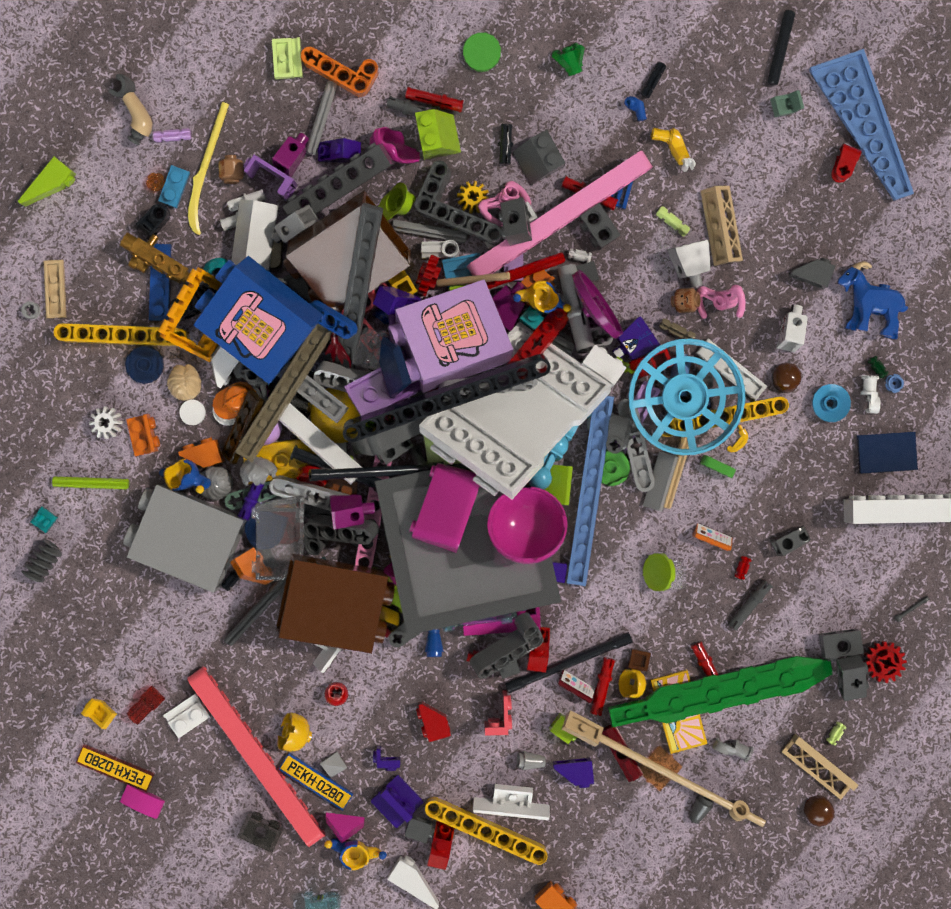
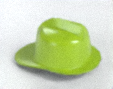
M400 182L382 198L378 207L383 208L382 214L387 220H390L395 215L407 214L416 198L407 191V186Z

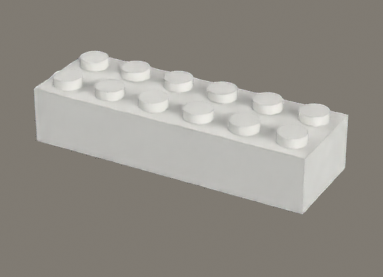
M906 494V498L905 495H887V498L880 495H868V499H866V496L849 495V499H843L844 522L846 523L951 522V494H944V497L943 494H925V498L924 495Z

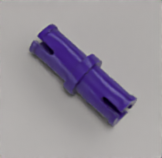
M252 483L247 496L243 498L245 501L237 516L243 517L245 520L250 519L255 505L259 503L257 500L264 484L254 485Z

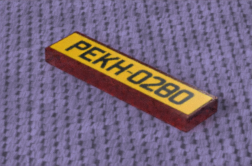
M86 744L82 746L76 761L77 764L145 792L148 791L155 775L151 771Z

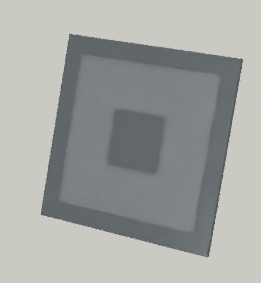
M463 464L452 465L453 467L472 471ZM431 470L375 481L407 635L561 602L551 557L539 563L521 564L505 558L493 546L488 534L487 522L490 510L496 500L503 495L502 492L499 491L494 496L483 487H479L460 545L455 553L412 538L413 532H410L413 520L417 521L432 480V477L429 476ZM527 483L523 488H531V486Z

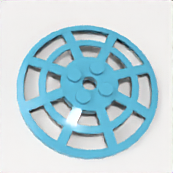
M677 339L656 347L641 360L630 382L628 393L629 409L637 429L651 444L672 454L696 455L716 448L734 432L744 412L745 386L737 365L722 349L703 340ZM683 345L701 346L711 350L714 354L707 362L697 357L684 356ZM669 347H676V358L665 361L657 369L647 363L660 351ZM720 358L731 369L737 386L725 387L720 374L714 368V365ZM685 362L696 363L703 367L695 376L686 373ZM677 363L678 375L668 379L661 374L668 366ZM643 369L651 375L646 386L645 399L634 400L635 384L639 373ZM709 372L715 378L719 388H707L703 379ZM657 380L664 385L662 396L651 398L652 386L654 381ZM684 391L690 393L691 397L688 402H682L680 399V395ZM738 394L737 409L729 425L720 418L725 408L726 395ZM720 396L719 405L714 414L706 408L709 397ZM663 404L668 413L662 421L655 415L652 405ZM646 406L650 418L658 426L652 436L641 425L635 408ZM701 414L710 420L704 426L696 430L693 429L692 419ZM675 417L684 420L686 431L674 430L669 428L668 425ZM715 424L724 430L714 441L701 447L696 446L695 436L706 432ZM664 431L674 436L687 437L689 449L673 448L660 443L658 440Z

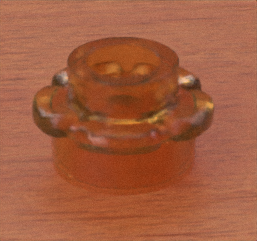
M151 173L146 181L147 187L155 192L160 191L165 184L164 176L160 173Z

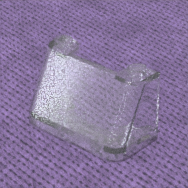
M304 496L256 503L255 507H252V519H255L256 561H252V573H256V580H286L291 553L304 555Z

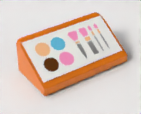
M697 523L692 535L693 537L731 551L732 537Z

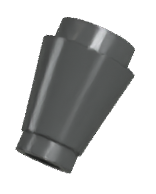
M702 795L697 796L689 819L699 824L713 808L712 804L714 802Z

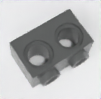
M600 203L580 215L578 223L584 232L588 231L590 234L589 240L594 248L598 247L601 250L620 237V233ZM588 216H596L598 222L596 224H590L588 222ZM605 231L608 234V239L601 240L598 233Z

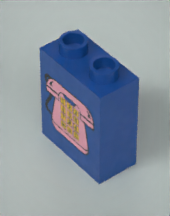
M247 256L237 265L229 259L215 276V279L222 283L216 294L208 289L197 301L195 308L201 312V315L194 323V326L270 384L324 315L250 256Z

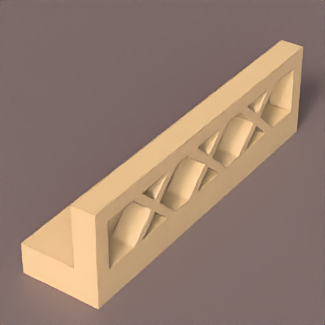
M714 186L701 190L714 266L743 261L730 186ZM721 191L724 192L725 200L722 198ZM725 211L728 214V219L725 217ZM732 249L734 250L735 258L732 256Z
M797 734L791 738L781 751L840 800L850 788L855 791L859 786ZM795 743L800 747L801 755L792 756L787 751ZM804 757H813L815 759V767L807 768L804 765ZM819 769L829 770L830 779L822 780L819 778ZM833 781H842L846 784L840 794L834 790Z

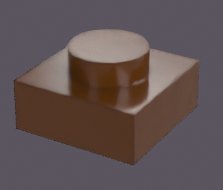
M631 648L628 668L647 672L651 652Z

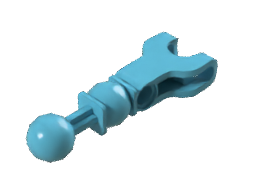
M573 426L544 457L543 467L528 482L531 487L543 490L549 487L552 481L550 469L554 462L561 460L567 452L568 442L571 441L578 426Z

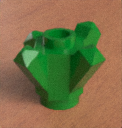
M575 42L570 46L562 48V52L559 49L552 52L551 57L564 68L568 76L583 71L582 60L585 47Z

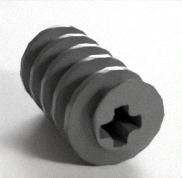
M42 539L46 544L45 546L38 545L41 552L34 551L37 558H29L33 564H25L28 571L21 570L27 578L36 582H44V576L49 575L48 570L53 569L52 563H57V557L62 556L60 549L47 539Z

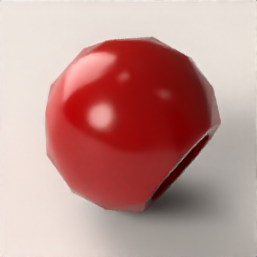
M340 682L329 684L324 692L325 700L332 706L344 704L349 696L347 687Z

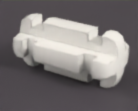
M573 248L569 250L568 254L569 259L574 258L576 261H587V263L591 261L592 257L591 252L588 254L586 251L577 249L575 251Z

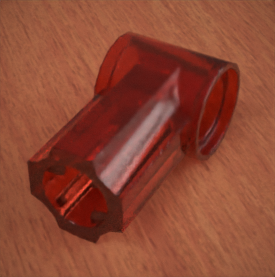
M153 685L141 695V699L126 713L128 718L137 725L166 699Z

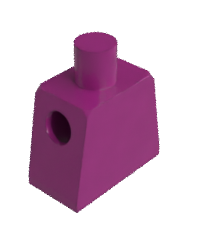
M299 133L295 139L289 136L272 158L273 167L292 177L306 155L305 145L309 138L303 133Z
M517 282L513 288L505 285L492 298L504 327L509 331L515 327L527 303L522 301L515 302L513 300L516 291L527 289L521 282Z
M361 495L330 496L333 530L364 524V515L375 514L374 502L362 503Z

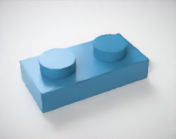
M171 165L158 201L178 208L190 172Z

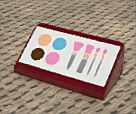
M563 670L557 679L558 685L586 702L591 703L596 688Z

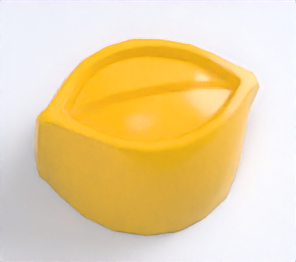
M382 606L379 619L399 626V612Z

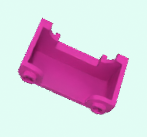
M437 463V466L433 465L429 476L432 477L419 517L417 521L413 520L410 532H413L412 538L456 553L480 485L473 481V478L476 476V473L473 471Z

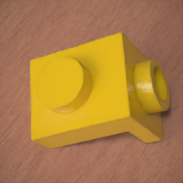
M94 698L86 703L85 708L81 712L83 716L90 717L101 729H107L117 715L104 701Z

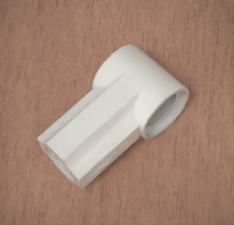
M454 240L422 242V259H429L431 255L439 257V259L458 257L460 249ZM450 245L456 247V251L453 254L446 253V248Z

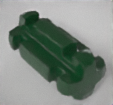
M873 356L867 362L871 364L870 367L873 371L879 374L880 379L884 378L889 374V371L885 370L886 367L880 360H877V356Z

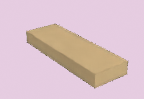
M45 260L43 263L46 318H67L64 260Z

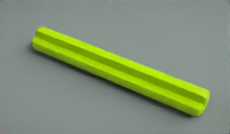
M55 476L52 478V486L129 489V479Z

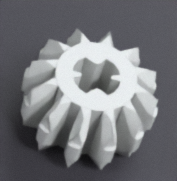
M104 406L103 411L99 408L96 409L97 415L91 414V417L95 420L90 421L89 425H95L91 431L97 432L98 438L104 436V439H109L110 435L116 437L115 431L121 432L122 429L117 427V424H123V421H117L121 414H115V408L109 410L107 406ZM103 419H107L110 421V423H107L109 424L108 427L103 426Z

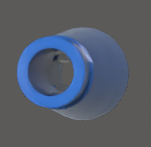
M440 630L428 631L425 647L427 657H442V652L444 651Z

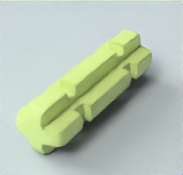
M664 206L660 207L657 211L656 216L660 219H665L664 222L675 231L677 229L681 236H686L690 231L689 226L683 225V221L673 213H668V209Z

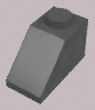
M820 258V260L817 259L789 272L788 276L825 289L828 288L835 265H832L828 259Z

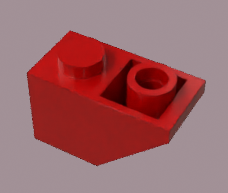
M665 349L653 356L647 363L657 369L665 361L670 360L671 357L668 350ZM645 356L629 362L630 369L635 371ZM642 369L637 380L650 374Z
M540 627L544 640L539 647L528 653L527 670L546 672L549 660L550 628Z
M423 701L419 702V708H416L418 719L423 720L424 726L421 727L423 737H427L428 741L432 742L451 736L446 714Z
M436 821L427 866L446 870L455 828Z

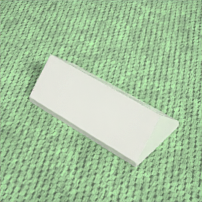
M240 200L231 259L236 265L247 256H250L269 271L273 246L272 233L275 232L274 226L276 225L278 205L256 200Z

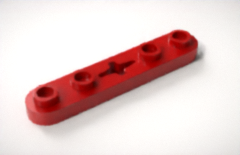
M561 308L550 312L508 364L537 354H543L566 326L569 318L567 317L568 312ZM542 338L541 344L533 349L534 343H537ZM520 368L517 372H526L527 369Z

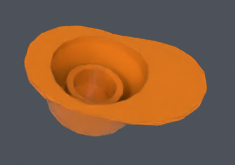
M241 381L226 387L217 393L213 400L214 412L222 419L230 420L236 418L248 390L255 389L247 382Z

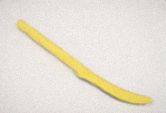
M225 102L221 103L200 169L193 177V190L188 208L189 225L197 235L201 234L198 221L200 193L229 104Z

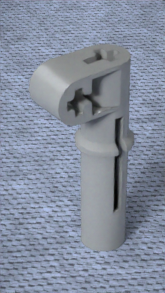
M569 264L558 268L565 304H570L571 306L567 317H569L568 320L570 321L577 353L589 352L594 345L604 348L611 344L613 337L600 327L591 328L589 319L582 311L584 306L579 299L572 278V274L577 271L576 265Z

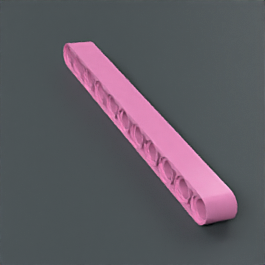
M643 151L636 153L530 223L532 241L510 246L508 241L504 240L466 266L472 276L493 274L598 203H601L648 172L653 166Z

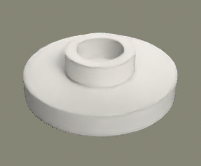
M188 400L182 404L180 417L184 423L197 425L205 418L206 410L201 402Z

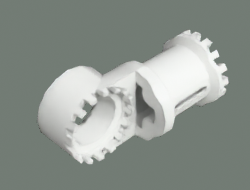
M862 375L863 391L860 392V395H867L866 401L869 402L868 408L865 409L866 413L878 414L880 410V397H878L876 387L879 376L871 375L870 377L869 375Z

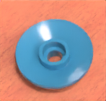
M827 384L815 392L812 407L815 414L821 420L837 422L848 414L851 400L848 392L843 387L836 384ZM828 400L833 401L832 407L827 406Z

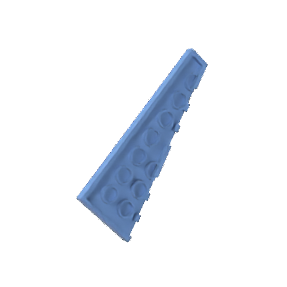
M864 49L810 67L811 75L893 201L914 194Z

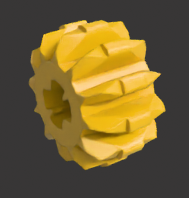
M468 181L466 182L467 189L461 186L460 190L463 193H457V197L462 198L458 201V205L465 203L462 208L463 211L470 207L469 214L473 213V208H476V212L480 213L478 205L482 200L489 199V197L485 196L489 191H481L484 188V184H480L477 187V181H474L473 186H471ZM471 193H473L474 196L478 195V197H476V201L468 199V197L470 198Z

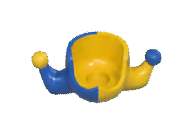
M537 281L528 289L516 291L513 296L515 302H527L532 308L543 313H550L558 308L563 309L565 312L571 310L570 304H565L552 284L547 281Z
M181 459L174 465L166 469L162 468L159 471V475L164 477L167 486L173 491L186 490L197 486L196 492L201 494L211 485V480L200 474L197 465L188 459Z
M333 838L324 843L326 848H331L339 853V860L349 870H358L365 865L367 866L370 859L379 857L384 860L387 856L386 852L381 851L379 848L368 847L358 840L341 843L338 838Z

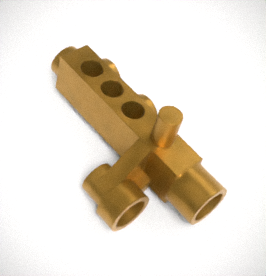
M128 232L124 235L120 246L130 251L133 256L128 264L129 267L145 273L148 267L152 266L153 269L161 274H165L170 280H174L179 284L186 282L189 275L188 268L154 247L159 239L156 235L152 234L148 242L136 238Z

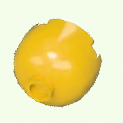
M292 712L287 713L281 724V727H284L282 736H278L277 746L278 749L288 752L299 751L307 742H310L312 731H310L307 719Z

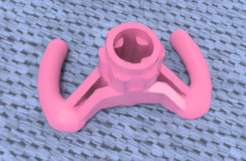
M508 181L505 184V188L495 197L482 200L478 205V209L488 222L502 227L503 222L493 217L488 212V209L499 208L501 210L500 203L518 199L519 194L530 205L531 200L521 185L514 181Z
M733 285L731 289L715 291L705 286L697 289L701 299L700 307H697V310L702 319L707 318L703 297L713 301L714 307L721 311L733 308L738 304L736 316L738 318L743 317L746 301L741 286Z

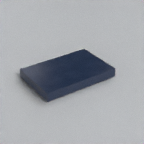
M916 432L857 435L859 473L918 470Z

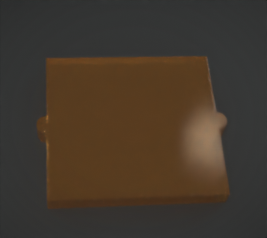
M660 745L648 757V759L675 773H678L682 768L673 758V755H669ZM643 764L640 766L643 776L647 779L646 781L653 784L659 791L671 780Z

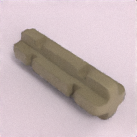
M663 318L660 322V329L668 330V333L680 339H695V333L687 332L686 328L674 322L671 324L670 320Z

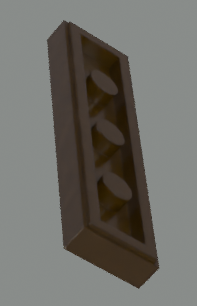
M248 390L221 452L230 464L237 463L240 455L235 450L263 405L264 401L255 390Z

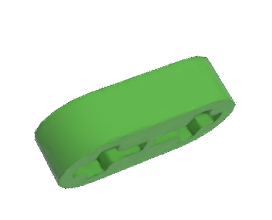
M704 454L700 461L701 465L729 478H733L736 469Z

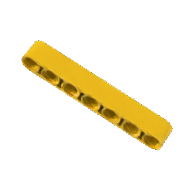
M62 323L58 324L53 331L55 338L64 342L179 347L165 339L159 342L157 340V335L160 333L158 332L159 327ZM64 328H67L68 335L67 337L63 338L61 336V331ZM175 328L174 333L182 332L184 337L190 339V335L186 330ZM83 329H86L88 331V335L86 338L82 339L80 336V332ZM105 329L107 336L105 339H101L99 334ZM122 330L126 332L124 340H120L118 336ZM141 331L146 333L143 341L138 339V334Z
M773 397L745 403V416L741 418L740 422L783 414L789 408L788 400L784 397ZM777 400L782 403V409L779 411L774 407ZM758 404H761L764 408L763 413L760 415L756 412ZM737 405L724 408L723 412L726 414V423L730 424L733 420ZM715 409V410H710V411L715 414L716 411H717V409ZM702 414L692 419L694 430L702 427L699 423ZM673 418L669 424L671 429L686 431L680 426L682 420ZM663 433L661 436L671 437L674 435Z
M430 797L425 803V813L435 820L534 864L541 865L547 860L548 856L545 846L537 841L438 797ZM431 803H436L439 808L432 811L428 806ZM448 811H454L456 813V816L454 818H448L446 816V813ZM466 819L474 821L471 826H466L463 822ZM483 827L491 828V832L488 834L481 832ZM505 834L509 838L507 841L502 842L498 839L500 835ZM519 842H523L526 844V847L520 850L516 848V845ZM541 850L544 853L541 857H535L533 855L534 852Z

